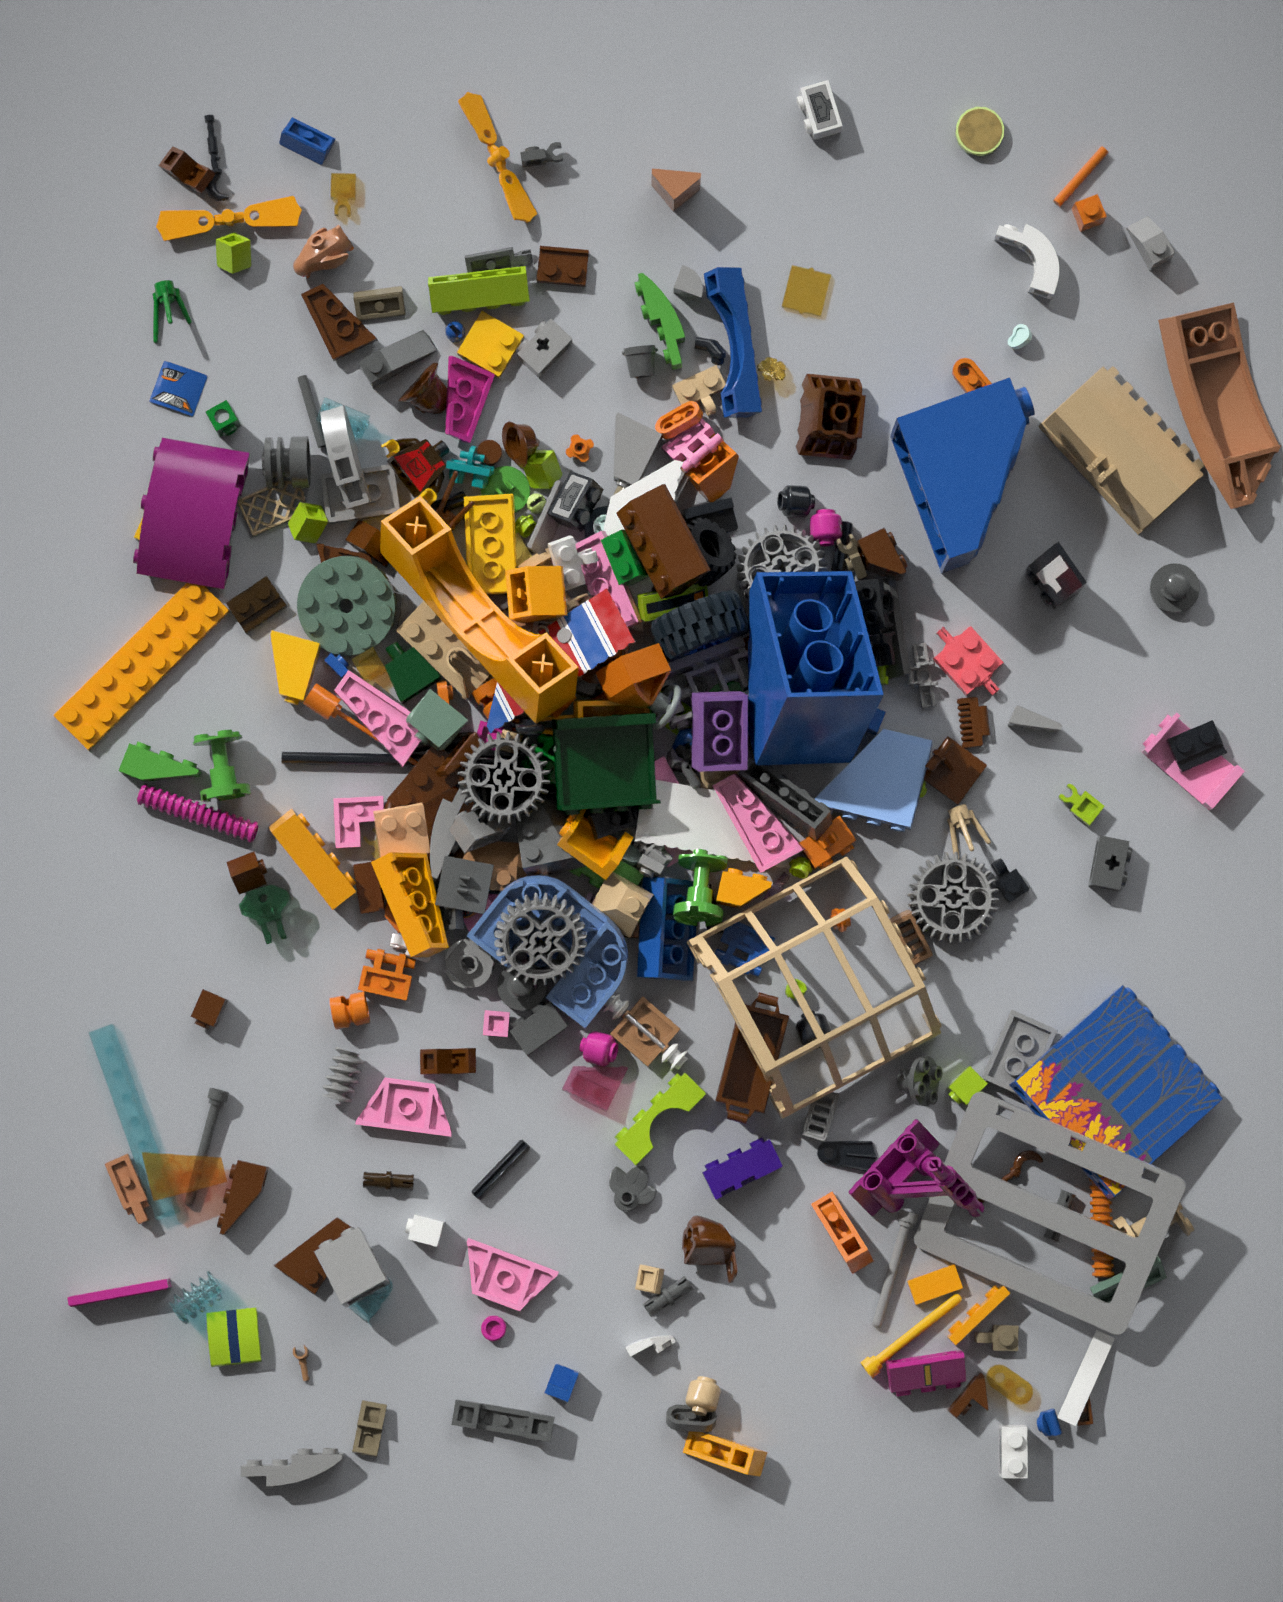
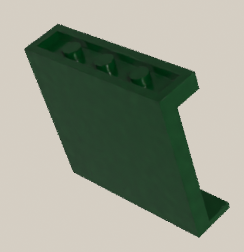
M639 713L552 719L557 810L565 811V815L580 814V809H589L590 813L605 812L604 808L614 807V811H628L629 806L638 805V809L642 810L653 809V804H661V800L657 799L652 728V724L656 723V714Z

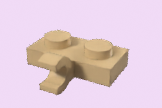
M717 365L673 384L672 388L680 405L689 401L696 403L700 401L707 416L716 413V406L710 396L721 392L726 383Z

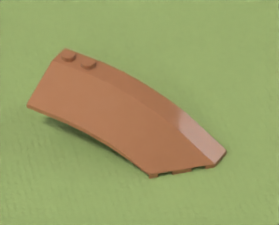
M1234 302L1158 320L1175 395L1190 436L1203 464L1230 509L1253 504L1257 497L1256 491L1260 483L1264 482L1272 466L1270 462L1274 454L1279 452L1281 445L1278 444L1267 421L1249 371Z

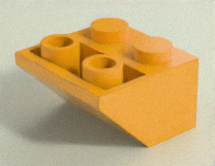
M526 566L505 570L510 620L523 624L567 616L563 566Z
M728 868V872H722L715 903L740 909L769 891L772 882L767 881L768 877L753 873L752 877L743 875L742 870Z

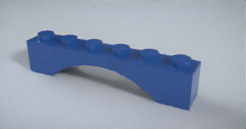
M717 267L704 273L707 298L720 315L730 344V370L726 385L721 392L724 418H748L762 412V401L759 394L758 374L756 373L754 359L755 352L752 345L748 303L744 289L745 282L742 268Z

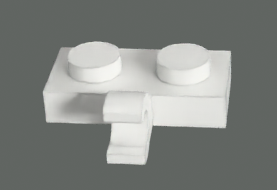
M572 536L547 543L553 566H563L565 591L586 584L581 565L597 562L598 556L596 551H592V548L578 553Z

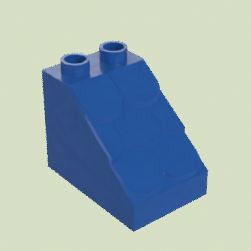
M1010 377L898 417L892 429L891 441L941 574L967 565L973 558L977 557L984 543L993 512L996 511L998 504H1000L1006 479H1008L1010 471L1014 468L1025 427L1030 423L1029 417L1035 415L1026 387L1015 390Z
M852 571L756 573L749 590L748 733L756 765L850 763L884 694Z

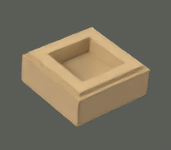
M640 1264L635 1289L660 1294L665 1269Z

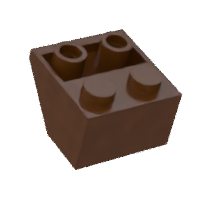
M885 527L857 540V550L865 570L884 577H895L896 581L903 580L908 565L904 556L897 554L895 550L896 540L891 532H886Z

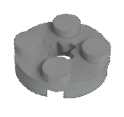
M465 938L457 941L447 950L444 960L445 971L448 978L461 988L479 987L492 976L496 959L470 938ZM464 958H473L475 968H465L466 962Z

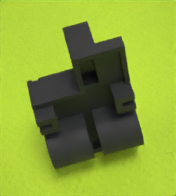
M883 578L854 581L876 667L894 665L896 662L892 635H895V631L888 632V628L894 626L893 623L889 622V614L894 609L893 596L889 590H885Z

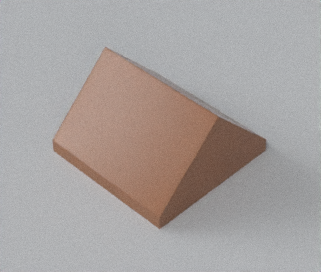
M652 168L651 186L673 212L700 190L701 173Z

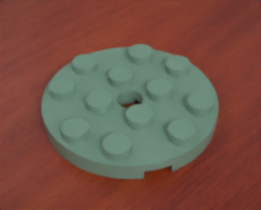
M338 556L318 564L305 577L298 593L297 612L303 630L313 642L320 643V648L338 655H356L374 648L388 634L396 616V596L392 584L385 573L368 562V560L355 556ZM343 599H349L353 603L351 612H344L340 608V603Z

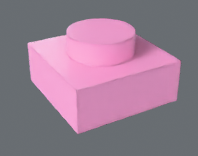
M485 1010L483 1035L508 1037L510 1012Z

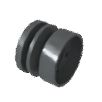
M308 436L291 437L289 448H285L282 437L277 438V448H274L272 437L265 438L262 451V472L267 489H274L275 478H278L279 488L284 489L286 477L291 478L293 488H310L311 457Z

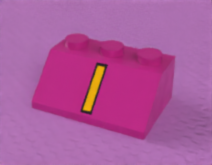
M961 1350L885 1362L889 1390L891 1393L896 1392V1396L910 1395L911 1390L920 1388L921 1393L936 1391V1386L946 1385V1389L961 1387L960 1382L966 1381L964 1352Z

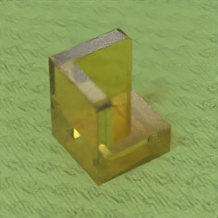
M374 647L352 659L361 677L367 683L387 672Z

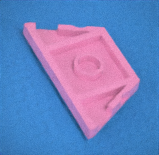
M384 1078L355 1123L356 1125L452 1137V1131L436 1085L432 1083Z
M471 1238L467 1240L472 1294L520 1311L559 1273V1271Z

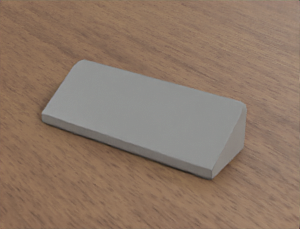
M559 480L555 481L527 544V549L531 553H538L540 555L546 552L545 549L548 548L547 543L552 542L560 525L547 514L563 485Z

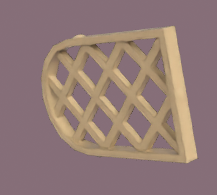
M286 481L283 490L275 487L274 489H267L266 487L239 499L238 504L253 537L289 521L292 517H289L291 510H296L293 507L295 499L301 500L304 503L306 501L302 489L296 488L294 494L286 492L288 484L292 485L291 481ZM269 490L267 497L260 495ZM273 490L281 493L278 501L270 499ZM298 491L301 492L302 497L297 496ZM284 494L293 497L290 505L281 503ZM253 497L251 504L244 502L245 500ZM257 497L265 500L263 508L254 505ZM268 501L277 504L274 513L265 510ZM242 504L250 507L247 515L243 509ZM279 506L288 508L285 517L277 514ZM253 508L261 511L258 520L249 517ZM264 513L272 515L269 524L261 521ZM275 517L283 519L273 524ZM249 520L256 522L254 531ZM259 524L267 526L266 528L257 531Z

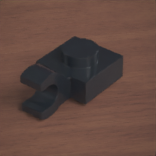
M1001 858L991 863L993 869L1000 877L995 882V885L1007 903L1012 902L1030 890L1017 869L1009 872Z

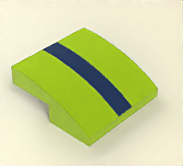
M256 1307L206 1313L211 1367L262 1362L258 1311Z

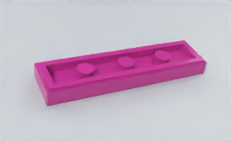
M170 1278L74 1295L67 1297L68 1305L73 1307L170 1289L171 1282Z

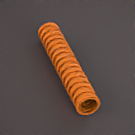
M1092 1181L1089 1189H1092L1090 1205H1092L1093 1209H1090V1213H1093V1217L1090 1218L1113 1228V1225L1110 1224V1221L1113 1220V1217H1110L1112 1201ZM1092 1248L1091 1252H1094V1256H1092V1260H1094L1092 1276H1114V1272H1112L1114 1264L1111 1261L1114 1260V1257Z

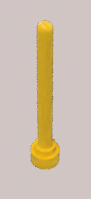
M954 1294L876 1357L874 1355L870 1358L866 1357L860 1364L873 1379L880 1373L879 1370L883 1367V1363L961 1302L962 1297L959 1294Z

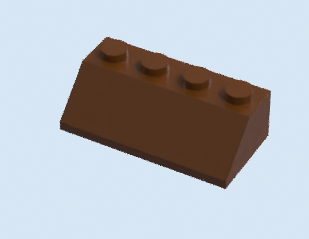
M665 484L634 498L616 513L661 599L682 594L710 571L706 560Z

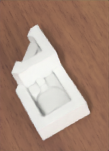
M673 1335L654 1336L634 1342L626 1346V1350L631 1357L653 1345L656 1352L659 1353L666 1347L676 1343Z

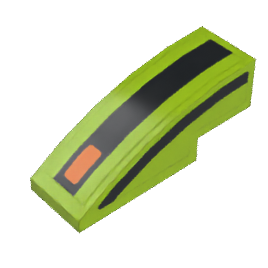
M693 584L682 594L664 599L660 598L657 590L637 594L640 617L645 622L655 620L675 608L707 597V585L702 587L699 584Z

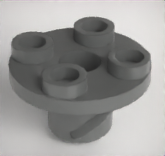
M1177 563L1161 567L1153 575L1150 583L1152 600L1159 609L1170 613H1180L1189 609L1198 599L1200 584L1196 574L1189 567Z
M534 964L531 966L533 968H539ZM506 966L500 973L497 982L498 994L501 1000L508 1007L518 1011H527L540 1004L547 992V985H544L542 979H538L537 985H534L533 978H529L527 983H524L523 974L516 979V970L514 969L508 973Z
M919 1056L915 1059L911 1068H902L899 1071L897 1086L900 1091L909 1092L912 1101L916 1105H934L938 1100L937 1091L939 1081L943 1075L942 1068L937 1066L931 1057Z

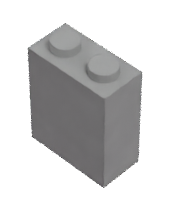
M351 1227L341 1233V1237L334 1241L332 1239L324 1241L318 1246L320 1249L314 1251L340 1303L345 1308L390 1284L364 1232L359 1227L356 1229Z

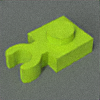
M1067 784L1066 787L1072 792L1071 797L1067 798L1060 794L1058 798L1064 803H1071L1073 806L1069 811L1086 825L1090 826L1105 806L1086 791L1080 796L1074 785Z

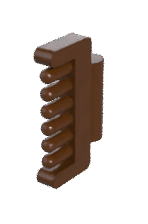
M977 697L957 699V704L961 705L957 707L959 711L970 710L959 712L958 716H971L959 719L960 723L971 722L960 724V729L972 728L961 730L960 734H973L962 736V741L969 742H963L961 746L964 748L981 747L983 745L982 736H990L987 706H979Z

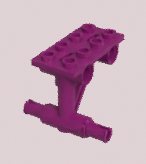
M917 1119L906 1127L905 1131L871 1165L870 1169L848 1192L872 1217L881 1208L889 1213L899 1211L904 1204V1198L949 1196L958 1207L966 1209L972 1217L980 1216L977 1209L982 1213L984 1212V1205L977 1200L976 1192L953 1167L946 1166L939 1157L933 1154L940 1143ZM916 1171L934 1180L907 1182Z

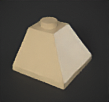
M612 872L604 880L592 904L613 920L623 935L631 938L654 894Z

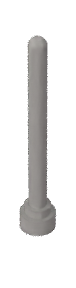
M900 1209L897 1217L900 1229L872 1322L875 1328H880L883 1324L909 1230L913 1228L914 1224H917L919 1214Z

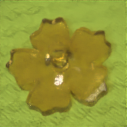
M766 357L765 360H762L757 365V370L763 372L762 376L769 382L772 381L773 377L775 380L781 381L786 377V365L782 361L777 362L775 358Z

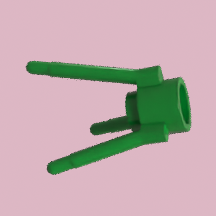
M164 280L154 284L155 292L152 293L154 300V343L158 342L159 301L160 304L165 306L168 324L173 323L170 304L175 301L174 298H176L188 324L192 323L180 296L179 288H174L172 280Z

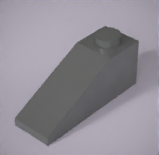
M422 330L376 351L361 360L359 365L374 389L436 352V349L425 331Z

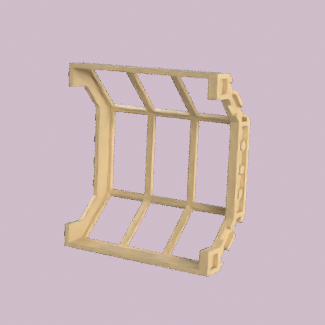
M847 856L687 941L697 963H701L704 968L708 970L711 968L713 971L710 974L711 979L719 990L766 1082L771 1080L772 1086H770L771 1089L769 1090L771 1096L769 1098L780 1119L793 1114L941 1034L940 1028L942 1025L934 1013L929 995L923 983L926 979L922 970L919 967L915 968L911 960L914 956L908 945L903 946L899 938L902 936L899 927L895 922L891 923L887 916L890 911L883 900L879 901L876 894L859 873L855 862L849 860ZM843 867L850 882L854 881L866 897V900L825 921L802 887ZM795 892L818 925L776 946L753 913ZM872 906L914 984V987L875 1008L871 1006L830 929L832 926ZM746 918L769 951L727 973L705 939ZM821 932L824 933L866 1012L825 1035L781 955ZM772 958L775 959L817 1038L776 1061L732 981ZM918 994L924 1011L922 1016L931 1032L890 1053L877 1016ZM869 1020L882 1058L841 1079L828 1042ZM821 1047L834 1084L793 1105L779 1068Z

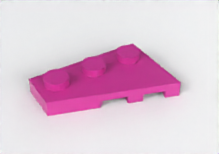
M449 356L445 434L462 442L471 443L495 374L454 356Z

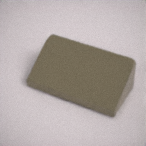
M402 286L353 293L356 317L360 321L406 315Z

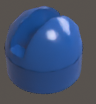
M457 321L450 322L445 329L446 337L452 342L461 341L465 336L464 326ZM454 326L461 334L457 336L450 327Z

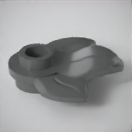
M644 1166L634 1167L627 1174L619 1167H615L612 1170L609 1186L615 1193L614 1203L619 1210L625 1212L632 1211L637 1205H647L655 1198L657 1190L654 1187L647 1186L648 1173ZM629 1195L631 1197V1201H623L622 1196Z

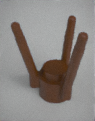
M457 471L453 472L436 511L452 531L475 504L474 501H471L457 515L448 509L445 513L443 512L458 476Z

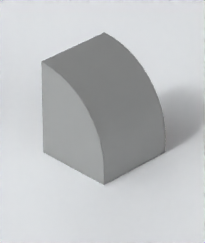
M682 265L673 293L701 303L703 285L698 274L693 269Z

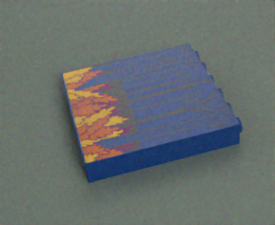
M1122 985L1011 1082L1009 1086L1034 1114L1152 1164L1223 1098L1219 1095L1220 1090L1212 1082H1208L1202 1076L1204 1074L1202 1069L1197 1064H1192L1188 1060L1186 1051L1179 1044L1175 1045L1169 1038L1170 1033L1162 1025L1159 1026L1153 1020L1152 1012L1147 1007H1142L1136 1000V994L1130 988H1125ZM1071 1137L1069 1145L1083 1151L1086 1143ZM1081 1167L1108 1199L1114 1198L1126 1187Z

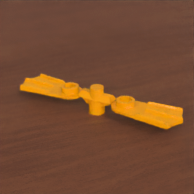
M467 92L458 100V103L469 123L476 131L479 140L487 144V150L490 154L487 163L491 167L496 166L497 171L500 172L499 182L503 188L513 219L529 223L537 215V212L517 176L512 171L507 170L505 166V160L510 156V152L506 147H497L494 144L497 140V135L482 96Z
M289 196L249 205L244 210V213H234L232 210L226 209L221 214L214 215V217L206 210L160 211L156 228L160 232L163 241H169L208 232L213 228L214 223L215 226H233L235 223H244L245 220L252 227L298 226L302 209L295 197ZM257 212L259 218L252 220L250 218L252 213ZM202 218L208 219V223L205 226H201L199 221Z

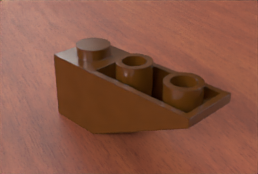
M237 1160V1164H232L229 1179H233L231 1189H226L223 1203L227 1204L225 1213H220L217 1228H221L220 1234L225 1235L263 1192L269 1170L268 1166L243 1160Z

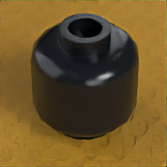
M787 485L778 493L777 506L779 511H782L786 517H806L810 510L815 507V496L811 494L807 486Z
M812 1010L824 1035L830 1032L831 1029L826 1016L821 1013H815ZM803 1013L801 1019L796 1024V1030L804 1046L817 1038Z

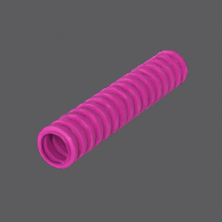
M148 784L142 785L137 797L138 805L145 804L147 808L152 806L153 810L160 809L159 811L162 813L166 811L167 815L174 814L176 818L181 816L182 820L187 818L191 823L195 821L197 825L204 824L203 827L205 828L210 826L211 830L218 829L220 833L224 831L228 836L233 834L234 838L239 836L240 840L248 839L247 842L249 843L254 841L259 825L256 821L251 823L250 819L245 821L243 817L237 818L235 814L229 815L227 811L222 813L221 809L216 811L212 806L207 808L206 804L199 805L198 801L193 803L192 799L185 800L183 796L178 798L177 794L170 795L168 791L164 793L162 789L156 790L154 786L149 788Z

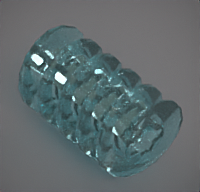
M207 1271V1281L200 1276L198 1278L199 1286L191 1282V1292L183 1288L182 1298L174 1294L175 1303H171L168 1300L171 1308L184 1324L189 1323L188 1315L192 1318L198 1317L196 1309L202 1313L205 1312V1303L210 1307L214 1306L213 1297L218 1301L223 1299L221 1291L225 1292L210 1271Z

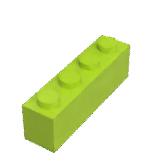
M526 266L428 277L432 313L437 312L439 315L450 314L453 310L462 309L463 312H471L479 307L496 309L504 304L521 306L525 302H530Z

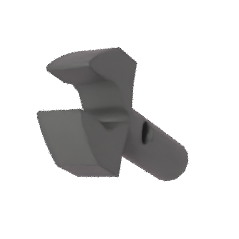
M678 745L675 750L672 747L667 753L668 765L670 768L675 766L680 768L693 789L699 788L701 782L689 765V760L692 758L691 751L682 745Z

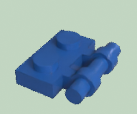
M736 922L725 928L720 942L729 945L727 951L725 952L717 948L714 954L722 961L721 964L726 966L730 964L738 968L769 950L754 928ZM769 935V937L774 942L776 938ZM735 949L749 954L747 961L734 956ZM757 966L744 974L749 975L750 973L759 977L762 968Z

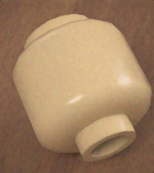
M698 1376L696 1380L690 1382L685 1403L692 1408V1413L706 1416L707 1412L716 1410L721 1393L720 1387L716 1385V1380Z

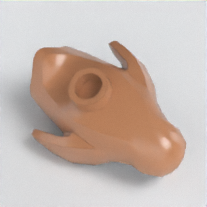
M339 225L328 231L326 228H321L307 240L301 253L293 263L294 271L299 276L309 278L312 272L337 268L348 259L349 255L346 252L353 250L354 247Z

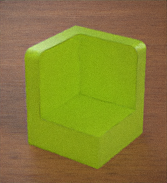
M235 232L216 239L217 266L232 274L250 268L252 265L250 239Z
M536 450L533 455L528 457L526 467L523 468L531 488L551 489L555 481L559 480L563 475L554 450Z
M299 502L288 522V526L294 540L316 543L328 520L321 505Z

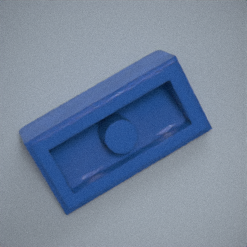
M292 117L281 132L279 144L322 165L335 142V138Z

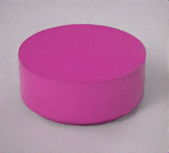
M489 1316L483 1321L481 1332L490 1341L500 1340L506 1333V1323L499 1316Z

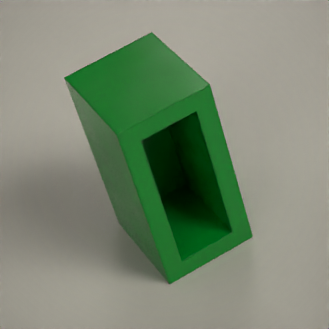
M621 529L601 539L619 585L632 586L649 577L625 530Z

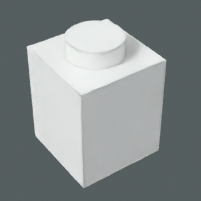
M415 1214L413 1219H408L405 1233L409 1234V1240L438 1247L445 1222Z

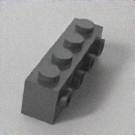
M754 755L748 761V770H740L738 772L739 777L760 800L817 841L832 824L831 810L824 803L816 801L805 789L797 787L787 776L778 773L771 765H756Z

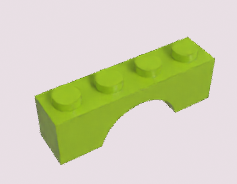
M677 1073L667 1083L670 1088L664 1094L659 1091L650 1100L653 1105L647 1111L642 1108L632 1119L635 1124L629 1130L624 1127L615 1136L618 1140L615 1145L635 1165L653 1148L650 1140V1126L660 1112L671 1108H678L689 1112L706 1095L686 1073L682 1076Z

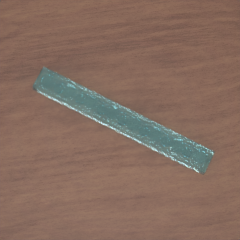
M114 1024L91 1031L89 1035L155 1219L158 1221L180 1213V1207Z

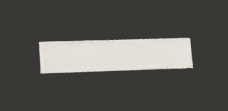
M1096 1330L1057 1418L1074 1426L1077 1425L1115 1338Z

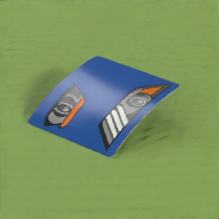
M164 361L149 401L193 416L207 380V375Z

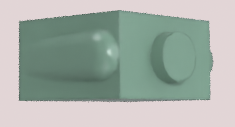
M429 689L422 700L407 716L406 723L416 733L414 736L424 745L429 743L439 751L445 750L459 732L468 724V719Z

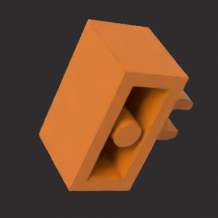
M838 816L832 820L830 827L817 841L808 836L800 844L805 848L802 850V853L810 861L813 869L815 870L820 867L822 870L834 862L832 858L838 853L844 856L853 850L854 846L852 844L856 842V839L842 818Z

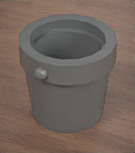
M655 345L624 348L622 355L626 357L630 378L655 376V353L658 351Z

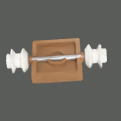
M620 993L617 996L612 994L604 1004L606 1008L603 1012L610 1010L613 1013L612 1020L618 1019L621 1015H623V1019L610 1035L647 1067L662 1052L664 1053L662 1055V1063L668 1061L671 1063L670 1070L674 1067L679 1070L688 1059L684 1056L687 1051L681 1053L678 1050V1043L670 1047L668 1043L678 1033L680 1028L643 996L630 1011H626L629 1007V1000L622 1002L619 999Z

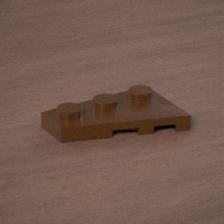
M324 284L301 294L333 361L378 340Z
M431 746L386 800L395 807L423 803L424 805L457 785L458 782L465 780V776L458 775V772L465 771L466 768L461 766L449 776H438L436 771L449 754L445 750L437 751Z
M336 1217L274 1266L316 1294L327 1278V1275L314 1251L320 1249L318 1246L324 1241L338 1239L344 1230L352 1226Z

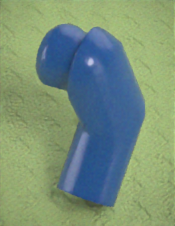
M686 728L678 732L672 745L674 750L678 745L684 747L687 743L692 745V728Z

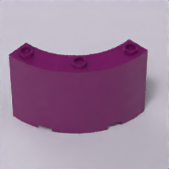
M162 438L159 447L155 446L153 461L155 462L147 495L143 494L141 500V509L144 510L139 549H135L133 563L137 564L136 574L220 589L225 588L230 570L232 531H235L238 515L237 502L238 497L242 496L248 475L250 453Z

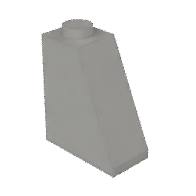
M617 413L615 418L614 480L617 481V486L627 488L642 479L662 439V434L620 413Z

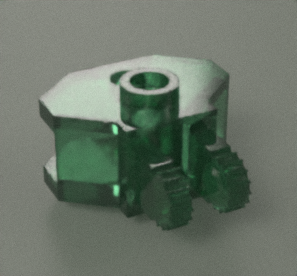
M272 884L247 892L239 904L241 914L257 921L258 926L262 929L266 944L272 943V935L267 925L274 922L277 924L279 937L282 940L287 938L282 920L284 919L283 913L292 902L289 892ZM262 895H267L265 902L260 900Z

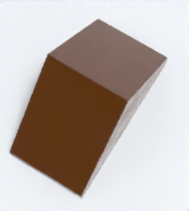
M358 520L345 540L365 554H369L371 558L383 566H388L389 562L380 553L381 531Z

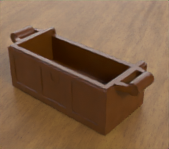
M759 992L758 997L751 1006L746 1005L776 1061L779 1059L789 1015L780 1013L779 997ZM756 1003L776 1007L775 1012L755 1007ZM735 1022L715 1101L726 1104L728 1120L746 1124L747 1119L751 1117L754 1111L762 1114L765 1113L772 1082L771 1080L766 1082L760 1067ZM730 1105L750 1110L749 1114L729 1110Z

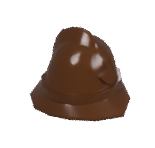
M433 363L426 368L398 401L410 402L411 405L422 413L441 414L447 405V388L437 375L438 363Z

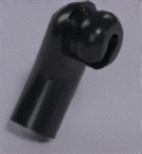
M696 337L694 349L708 351L712 356L711 362L715 365H722L724 358H726V351L720 343L713 339Z

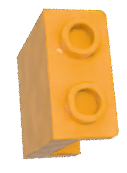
M580 809V814L568 816V822L565 823L559 832L562 837L557 845L606 880L619 865L634 837L625 832L619 840H616L611 835L595 840L589 821L583 816L587 809Z

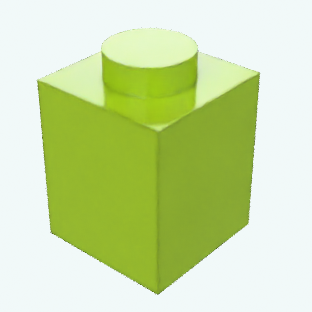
M968 1066L947 1087L951 1091L948 1095L956 1104L959 1105L962 1102L964 1105H967L971 1097L975 1093L980 1092L988 1083L971 1066Z

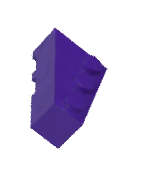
M763 1137L749 1143L751 1148L744 1152L739 1148L727 1154L729 1159L721 1163L716 1159L704 1165L706 1170L702 1174L715 1200L783 1167L770 1139L764 1141Z

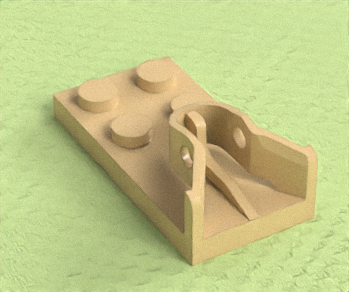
M425 601L396 629L412 647L462 694L464 700L468 699L472 695L471 693L480 687L491 675Z

